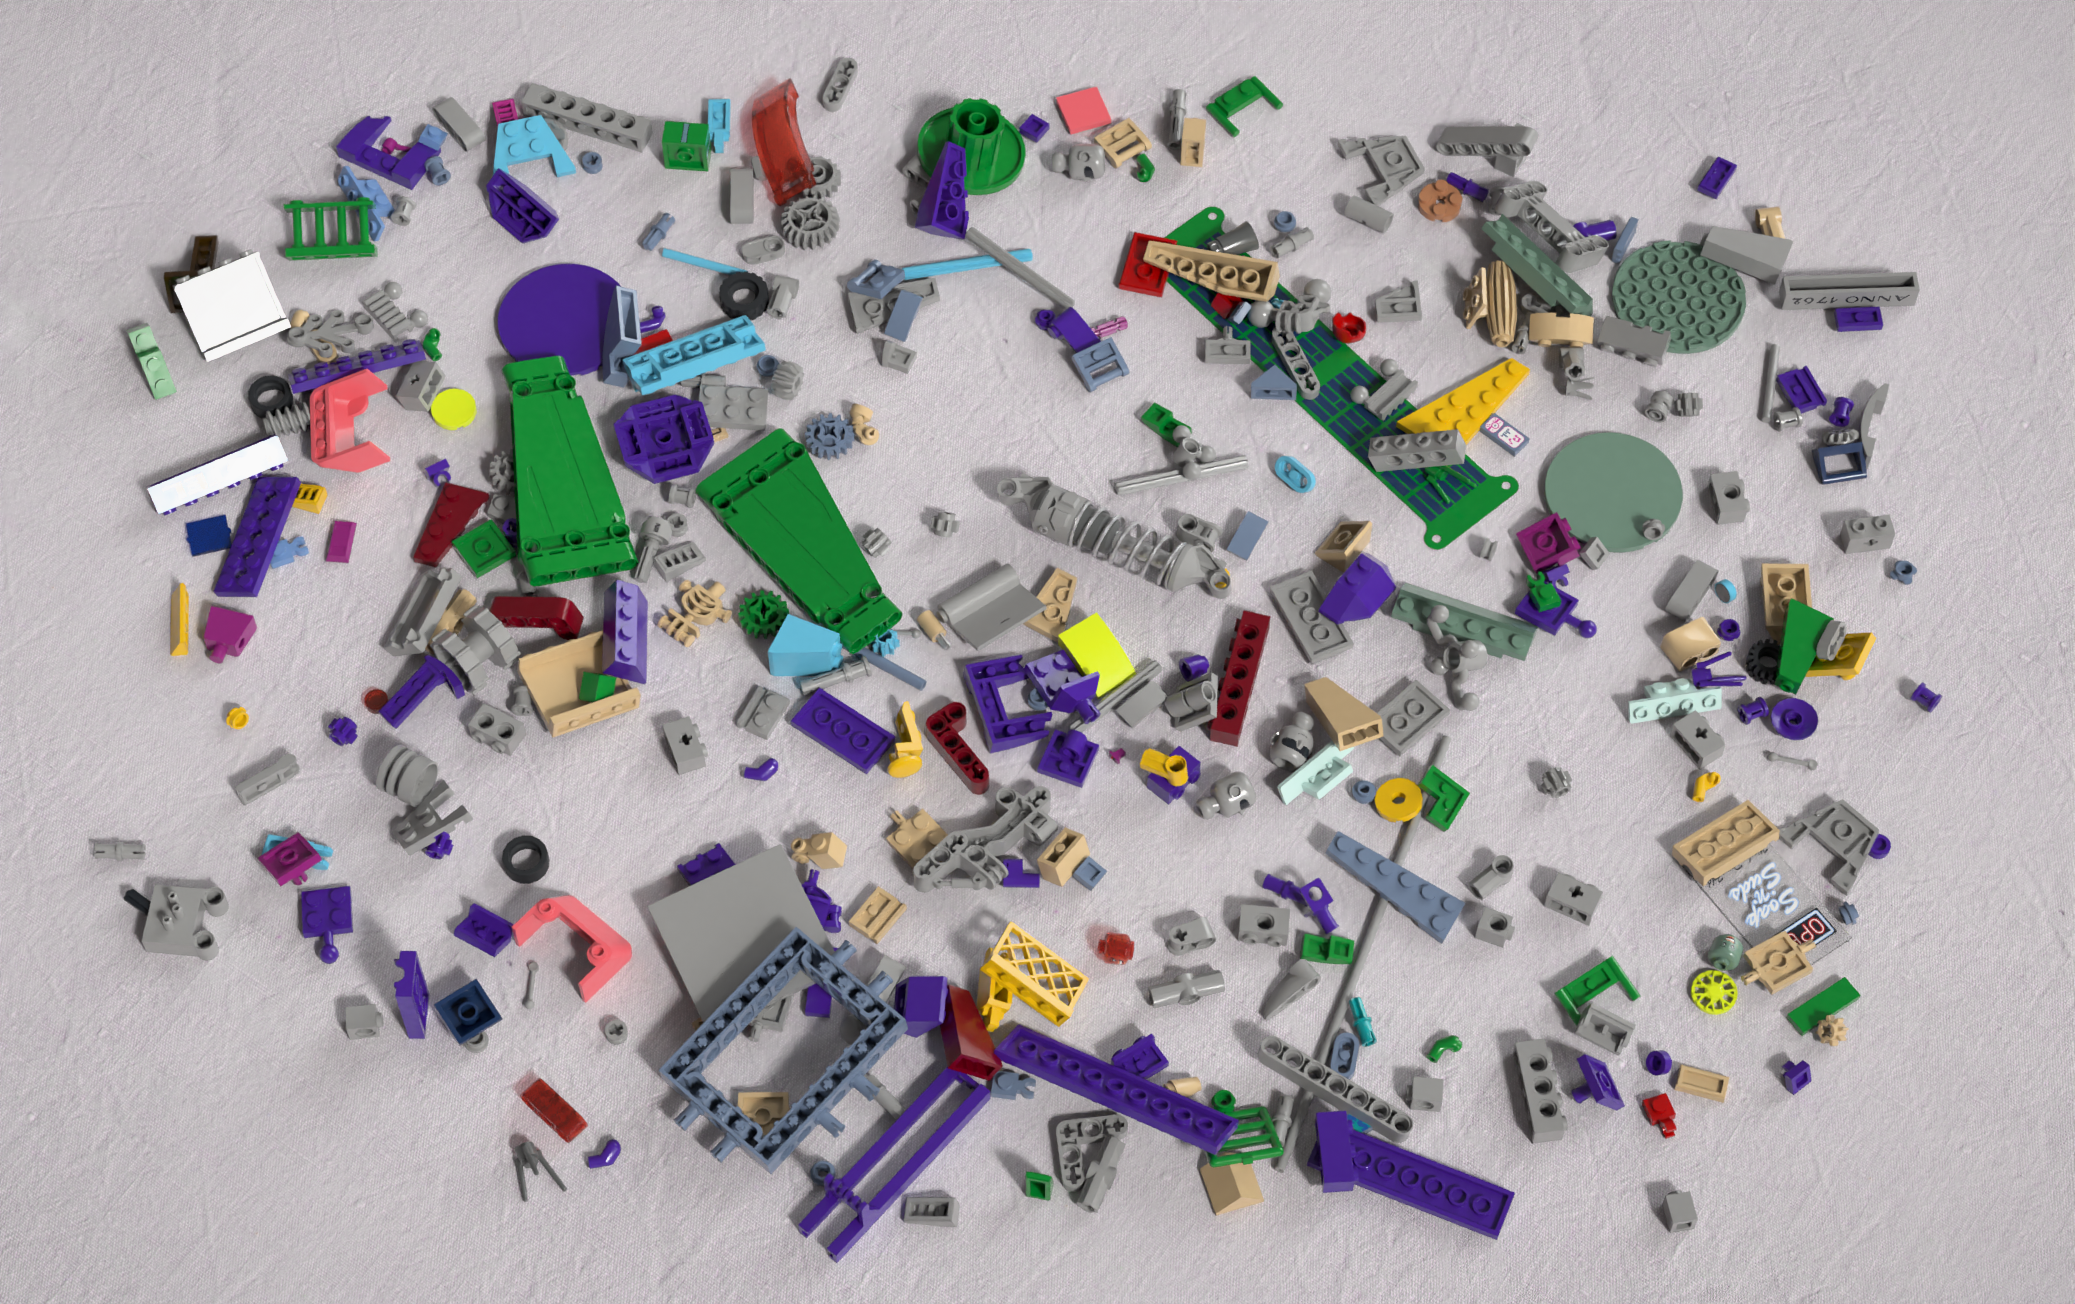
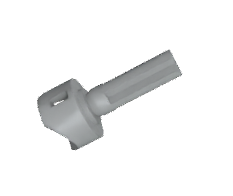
M651 516L642 524L639 533L640 537L646 540L634 576V580H637L639 583H647L654 563L653 558L656 557L659 545H668L672 536L669 522Z

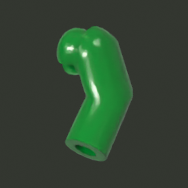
M1140 154L1137 157V162L1142 168L1140 172H1137V178L1140 182L1145 183L1151 180L1155 167L1146 154Z
M435 328L430 329L426 334L422 346L433 361H438L442 357V353L437 348L441 333Z

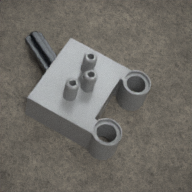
M155 884L151 901L134 889L128 890L125 893L124 901L147 916L142 937V944L146 952L195 956L205 961L212 960L218 955L219 947L214 935L210 931L200 930L205 910L214 917H220L228 911L229 904L221 888L210 887L208 889ZM215 900H220L216 904H211ZM210 943L208 947L201 948L204 944Z

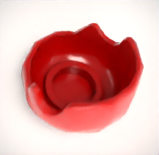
M1338 312L1332 318L1333 335L1338 341L1350 344L1364 338L1367 329L1366 322L1361 317L1354 316L1351 312L1346 316H1341Z

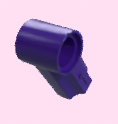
M1611 220L1590 225L1586 222H1579L1573 225L1585 238L1598 235L1609 241L1616 239L1617 236L1614 221Z

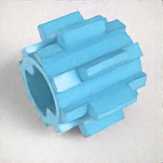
M889 629L880 637L877 634L875 636L876 639L871 642L873 644V652H880L882 657L886 656V654L894 655V649L896 650V647H900L897 631Z

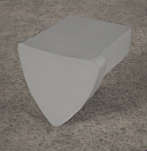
M886 341L882 355V366L908 374L917 358V352L899 346L895 342Z

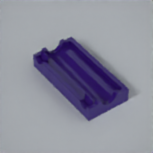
M400 951L399 959H394L397 967L404 970L405 974L400 981L394 982V988L396 989L395 997L409 1039H425L430 993L417 951Z

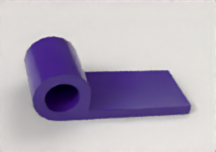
M1072 307L1067 308L1048 322L1049 334L1054 339H1065L1076 353L1101 342L1079 313Z

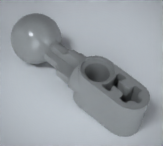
M884 955L867 986L881 971L886 973L885 976L888 974L893 982L879 995L887 1003L896 984L900 981L906 966ZM851 1014L841 1022L840 1034L846 1043L852 1045L860 1036V1032L868 1027Z

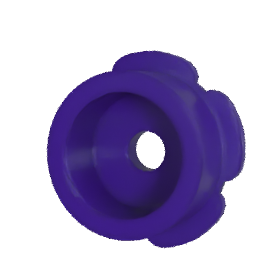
M1051 310L1039 311L1035 317V323L1038 328L1047 331L1049 328L1048 322L1055 318V313Z
M1733 619L1724 620L1717 629L1718 635L1723 637L1725 641H1733L1739 638L1741 631L1739 630V624Z

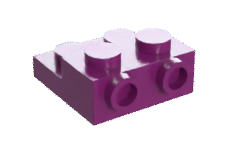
M1557 512L1516 533L1536 574L1555 564H1566L1580 556L1577 550L1581 547L1575 536L1570 537L1568 531L1572 529L1567 519H1561Z

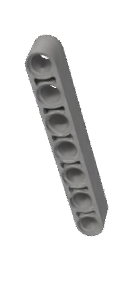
M1267 1036L1262 1040L1257 1055L1263 1065L1337 1109L1346 1111L1347 1114L1372 1126L1374 1131L1389 1140L1402 1143L1408 1139L1413 1128V1120L1408 1114L1280 1038ZM1265 1048H1272L1276 1053L1270 1054L1266 1052ZM1286 1061H1294L1297 1066H1289ZM1308 1074H1316L1319 1079H1311ZM1330 1086L1338 1087L1341 1092H1333ZM1357 1099L1362 1105H1355L1351 1100ZM1373 1112L1381 1113L1384 1118H1377ZM1395 1125L1403 1126L1406 1131L1397 1130Z

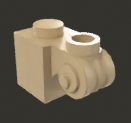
M833 832L812 834L809 839L796 838L791 843V849L794 851L792 859L801 864H806L811 859L821 869L843 867L847 845Z

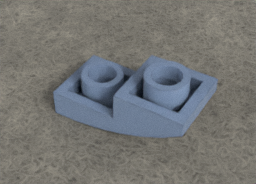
M902 289L884 334L905 342L923 297Z
M1248 511L1231 540L1227 551L1247 561L1269 521Z

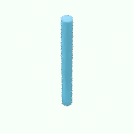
M664 248L662 257L728 275L747 271Z

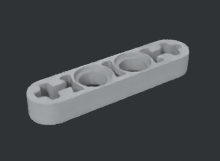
M1275 327L1272 332V343L1292 381L1297 384L1299 394L1308 400L1315 399L1319 395L1320 383L1293 333H1286V331L1277 332ZM1281 334L1283 337L1286 336V338H1285V343H1286V344H1284L1283 338H1282L1281 336L1278 337V335ZM1293 350L1297 355L1295 357H1288L1285 352ZM1301 367L1306 370V373L1300 375L1294 370ZM1306 381H1307V384L1309 385V387H1310V388H1313V390H1310L1309 388H1306Z

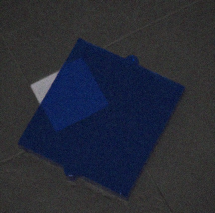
M226 514L186 523L188 533L186 540L187 543H190L192 557L231 548L230 534L232 531L228 527Z

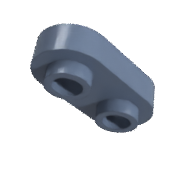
M1342 1033L1336 1037L1330 1069L1349 1080L1354 1076L1359 1051V1040L1354 1034ZM1349 1046L1351 1049L1344 1050L1342 1047ZM1344 1068L1346 1069V1072L1341 1073L1338 1071V1069Z

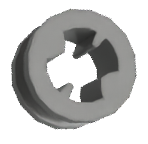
M676 513L668 517L667 521L670 524L672 536L681 537L687 533L688 524L684 515ZM675 523H681V525H679V528H674V526L676 525Z
M1486 538L1480 557H1488V560L1492 561L1498 541L1491 542L1489 538Z
M621 1020L610 1021L605 1027L607 1040L614 1045L624 1043L628 1037L626 1024ZM612 1030H620L621 1035L617 1036V1034H613Z

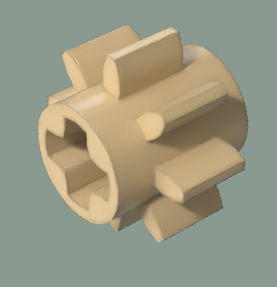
M1827 1015L1826 1021H1818L1819 1027L1816 1034H1819L1822 1044L1829 1043L1830 1046H1838V1041L1847 1040L1845 1035L1849 1028L1843 1023V1018L1835 1019L1834 1015Z

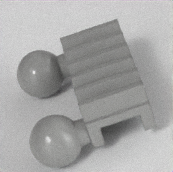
M390 282L385 286L384 291L380 290L364 300L363 306L395 342L398 340L397 336L405 330L411 332L414 327H424L428 322V316L424 311L416 310L411 314L410 320L406 318L404 313L400 312L399 307H396L394 302L390 301V299H398L401 296L402 287L397 282Z
M1385 359L1380 365L1383 375L1393 377L1371 397H1369L1367 389L1363 386L1354 387L1350 394L1353 402L1365 404V408L1382 421L1386 419L1387 415L1390 416L1393 409L1396 410L1399 404L1402 405L1405 398L1408 399L1411 393L1414 394L1418 386V381H1411L1404 376V371L1398 369V364L1393 359Z

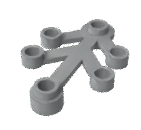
M335 310L331 312V316L324 324L320 315L313 314L309 316L307 323L303 327L290 329L287 335V342L293 347L307 346L319 351V355L324 358L330 357L333 354L330 343L341 346V350L344 353H352L355 350L354 340L345 339L337 335L356 331L367 335L374 328L373 318L370 315L362 314L356 317L353 324L334 327L344 323L343 311ZM315 339H322L330 343H321Z

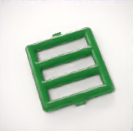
M1265 1106L1233 1110L1229 1113L1224 1112V1114L1237 1120L1260 1117L1261 1121L1238 1124V1128L1231 1136L1265 1130L1266 1134L1227 1140L1218 1152L1271 1144L1272 1148L1217 1157V1154L1214 1155L1205 1151L1209 1165L1213 1168L1243 1163V1165L1253 1164V1161L1280 1157L1284 1153Z

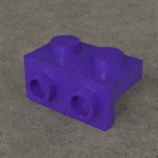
M473 903L470 906L468 917L455 928L454 936L496 957L511 942L513 923Z
M1150 1034L1147 1037H1139L1129 1048H1122L1115 1052L1111 1058V1065L1147 1080L1168 1067L1169 1061L1155 1044L1154 1035Z

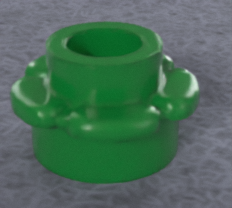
M1220 1090L1212 1097L1211 1104L1214 1105V1110L1221 1113H1229L1234 1110L1236 1099L1230 1091Z

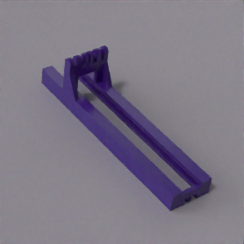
M947 1067L842 1179H835L831 1173L825 1177V1197L798 1224L799 1233L807 1239L842 1201L857 1212V1216L827 1247V1251L831 1253L829 1257L838 1263L991 1099L990 1090L982 1084H978L967 1074L948 1069ZM955 1080L960 1084L964 1081L968 1088H973L974 1091L868 1204L865 1201L861 1202V1198L858 1195L854 1196L852 1190Z

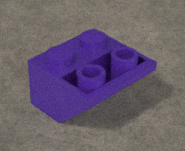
M915 976L908 977L896 984L893 1009L906 1019L908 1030L904 1034L917 1038L943 1023L946 1016V1011L944 1010L945 999L948 994L947 977Z

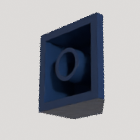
M477 978L434 1004L437 1016L459 1046L503 1020Z

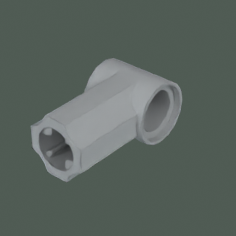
M776 275L767 314L779 320L786 318L792 298L795 299L797 296L799 279Z
M1560 347L1559 367L1564 368L1565 375L1571 381H1578L1585 375L1583 347Z
M1505 855L1495 857L1489 867L1468 883L1472 894L1477 899L1483 900L1499 886L1509 883L1514 868L1512 859ZM1497 868H1505L1507 872H1499Z

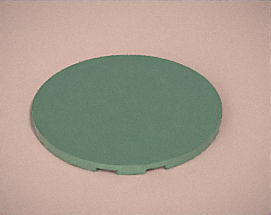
M1668 240L1655 242L1643 249L1640 248L1624 260L1614 278L1612 303L1618 319L1630 321L1634 325L1643 328L1645 325L1650 326L1652 331L1662 334L1664 330L1670 331L1671 341L1667 352L1691 354L1715 348L1735 333L1745 313L1746 290L1742 278L1738 276L1732 267L1701 256L1703 246L1689 241L1681 243Z
M1613 432L1587 435L1565 446L1551 462L1544 486L1545 501L1550 515L1557 512L1561 519H1567L1572 529L1568 531L1570 537L1575 536L1577 540L1585 543V545L1591 537H1598L1608 552L1613 553L1640 550L1644 546L1662 539L1669 532L1675 521H1677L1683 501L1682 483L1679 474L1672 462L1662 451L1640 438ZM1650 519L1660 520L1665 525L1662 537L1657 540L1647 539L1642 532V525L1645 521Z

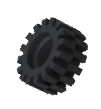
M1765 639V643L1759 640L1757 644L1754 643L1750 648L1745 663L1747 665L1746 671H1750L1749 676L1751 678L1756 676V682L1762 679V684L1766 685L1767 681H1770V685L1775 684L1777 665L1775 667H1766L1760 663L1759 659L1763 656H1768L1778 662L1780 645H1777V640H1774L1773 643H1770V639Z

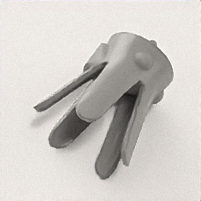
M1594 377L1579 379L1578 381H1571L1568 378L1567 386L1560 385V387L1566 388V396H1578L1592 400L1590 395L1576 390L1592 389L1594 387L1592 383L1580 381L1591 380Z

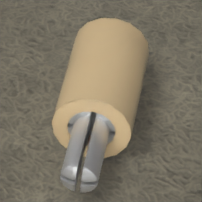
M930 610L921 613L917 618L919 625L932 642H939L944 650H948L951 644L945 637L947 631Z

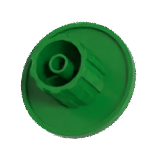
M968 98L964 99L960 104L956 103L953 108L936 113L926 121L919 133L917 155L922 168L931 178L947 141L965 148L967 175L964 177L965 190H968V195H987L1007 188L1021 174L1026 157L1023 138L1014 125L1001 115V109L997 105H992L988 100L981 98L979 100Z

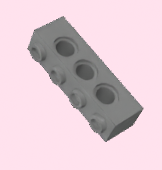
M1458 429L1370 438L1368 458L1376 472L1464 464L1466 443Z
M1545 1039L1515 1042L1513 1056L1532 1144L1562 1140L1564 1131L1567 1130L1566 1116H1562L1560 1111L1562 1097L1560 1092H1556L1555 1085H1557V1074L1555 1070H1551V1048L1546 1047ZM1537 1065L1542 1070L1536 1071L1533 1070L1530 1066ZM1543 1088L1546 1093H1539L1535 1089ZM1548 1111L1551 1113V1116H1544L1540 1112Z

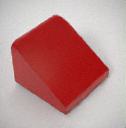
M1217 293L1211 306L1226 319L1231 315L1238 303L1244 301L1240 297Z

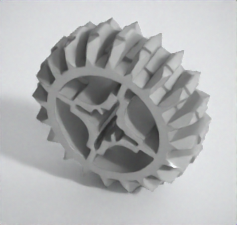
M806 194L805 199L797 197L796 202L790 201L789 206H785L784 213L781 215L780 225L784 237L788 238L789 244L794 243L796 248L803 245L804 250L807 247H812L814 250L816 246L819 245L823 248L824 242L830 244L831 238H836L840 228V217L831 201L826 202L824 197L817 199L816 195L813 198H809Z

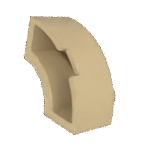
M1556 313L1530 314L1529 340L1538 343L1540 347H1550L1551 344L1583 347V345L1593 344L1594 317L1570 313V317L1556 316Z

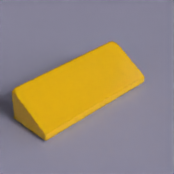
M180 583L171 595V656L187 655L189 594L184 583Z

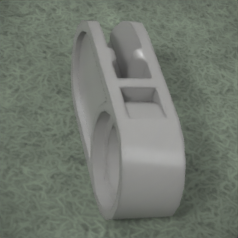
M769 236L750 241L743 245L742 248L743 260L751 265L778 259L785 253L784 240L779 236ZM778 244L780 248L773 251L769 249V246Z

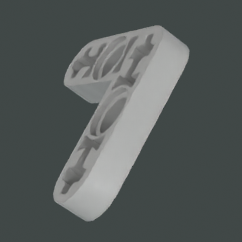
M1121 1115L1072 1119L1062 1121L1057 1125L1056 1142L1062 1185L1067 1191L1075 1193L1084 1186L1085 1174L1081 1145L1103 1142L1105 1136L1123 1139L1128 1133V1122L1125 1117ZM1114 1123H1118L1119 1127H1121L1119 1132H1115L1113 1128ZM1103 1124H1106V1134H1103ZM1089 1125H1095L1098 1127L1099 1132L1094 1136H1090L1085 1132V1128ZM1077 1127H1081V1137H1078ZM1064 1129H1069L1070 1137H1065V1134H1063ZM1067 1151H1073L1078 1157L1075 1161L1068 1162L1063 1158V1155ZM1075 1168V1178L1078 1179L1077 1184H1072L1070 1180V1169Z

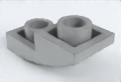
M1151 681L1116 711L1134 729L1150 713L1153 714L1166 701L1168 696L1154 681Z

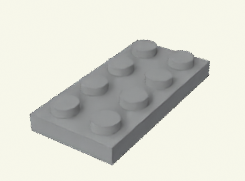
M1312 570L1270 587L1271 595L1311 665L1353 648L1354 643L1344 625L1336 624L1318 612L1327 596Z

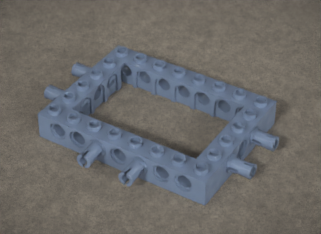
M795 927L659 1069L662 1079L688 1101L689 1105L674 1119V1122L679 1127L681 1126L682 1130L686 1131L699 1115H704L724 1133L725 1137L710 1151L711 1155L715 1159L718 1158L717 1161L720 1163L723 1162L735 1147H740L767 1172L772 1174L817 1125L823 1126L834 1138L840 1135L838 1130L841 1133L844 1131L845 1125L830 1114V1111L851 1089L855 1088L868 1101L874 1099L873 1094L875 1096L878 1095L880 1089L866 1079L864 1075L908 1030L906 1019L879 997L893 982L888 974L885 976L886 973L881 971L866 986L842 966L857 951L852 944L849 945V941L845 940L832 955H829L799 928ZM801 970L868 1028L860 1032L858 1039L849 1048L846 1047L843 1050L840 1058L831 1067L828 1066L823 1076L814 1085L811 1084L808 1087L809 1090L797 1103L794 1102L791 1105L792 1108L780 1121H776L774 1127L765 1136L757 1122L754 1123L742 1113L741 1108L733 1106L726 1100L723 1093L707 1083L701 1073Z

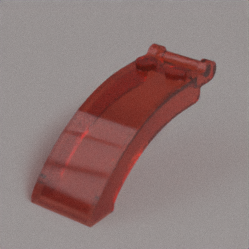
M791 78L757 97L752 107V129L756 149L774 193V200L778 206L786 204L788 199L803 190L816 186V181L812 174L814 167L805 148L797 120L796 102L799 95ZM802 176L804 177L803 181L783 192V187Z

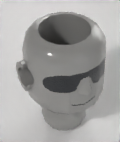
M1081 144L1072 146L1069 149V154L1066 155L1056 152L1052 154V170L1056 173L1069 170L1072 179H1084V182L1090 179H1099L1103 177L1105 172L1104 148L1098 144Z
M1297 712L1292 717V725L1283 726L1272 736L1270 740L1272 745L1270 759L1277 767L1295 772L1312 755L1311 750L1314 743L1313 737L1308 731L1313 728L1314 721L1310 715Z
M1236 771L1215 781L1210 787L1211 796L1198 799L1196 807L1201 817L1206 820L1211 819L1218 811L1227 818L1237 813L1243 815L1245 810L1255 803L1256 793L1248 777L1243 772Z

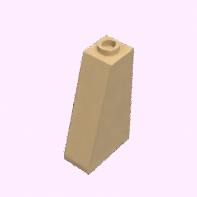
M1323 677L1304 684L1307 704L1339 751L1384 736L1381 716L1329 678Z

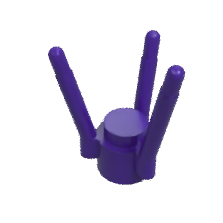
M1731 651L1704 662H1697V668L1691 669L1695 687L1742 686V682L1733 681L1746 680L1747 677H1712L1711 668L1706 669V666L1731 656Z

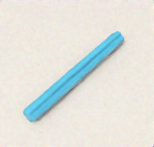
M1031 249L1008 252L1021 262L1033 260ZM990 255L904 267L902 270L905 272L904 280L1001 266L1002 264Z

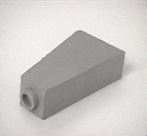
M1712 226L1709 234L1704 233L1700 245L1703 246L1700 255L1775 285L1793 241Z

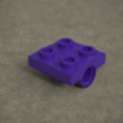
M1055 729L1040 761L1037 773L1082 788L1099 751V744L1087 741V737L1077 730H1068L1065 733Z

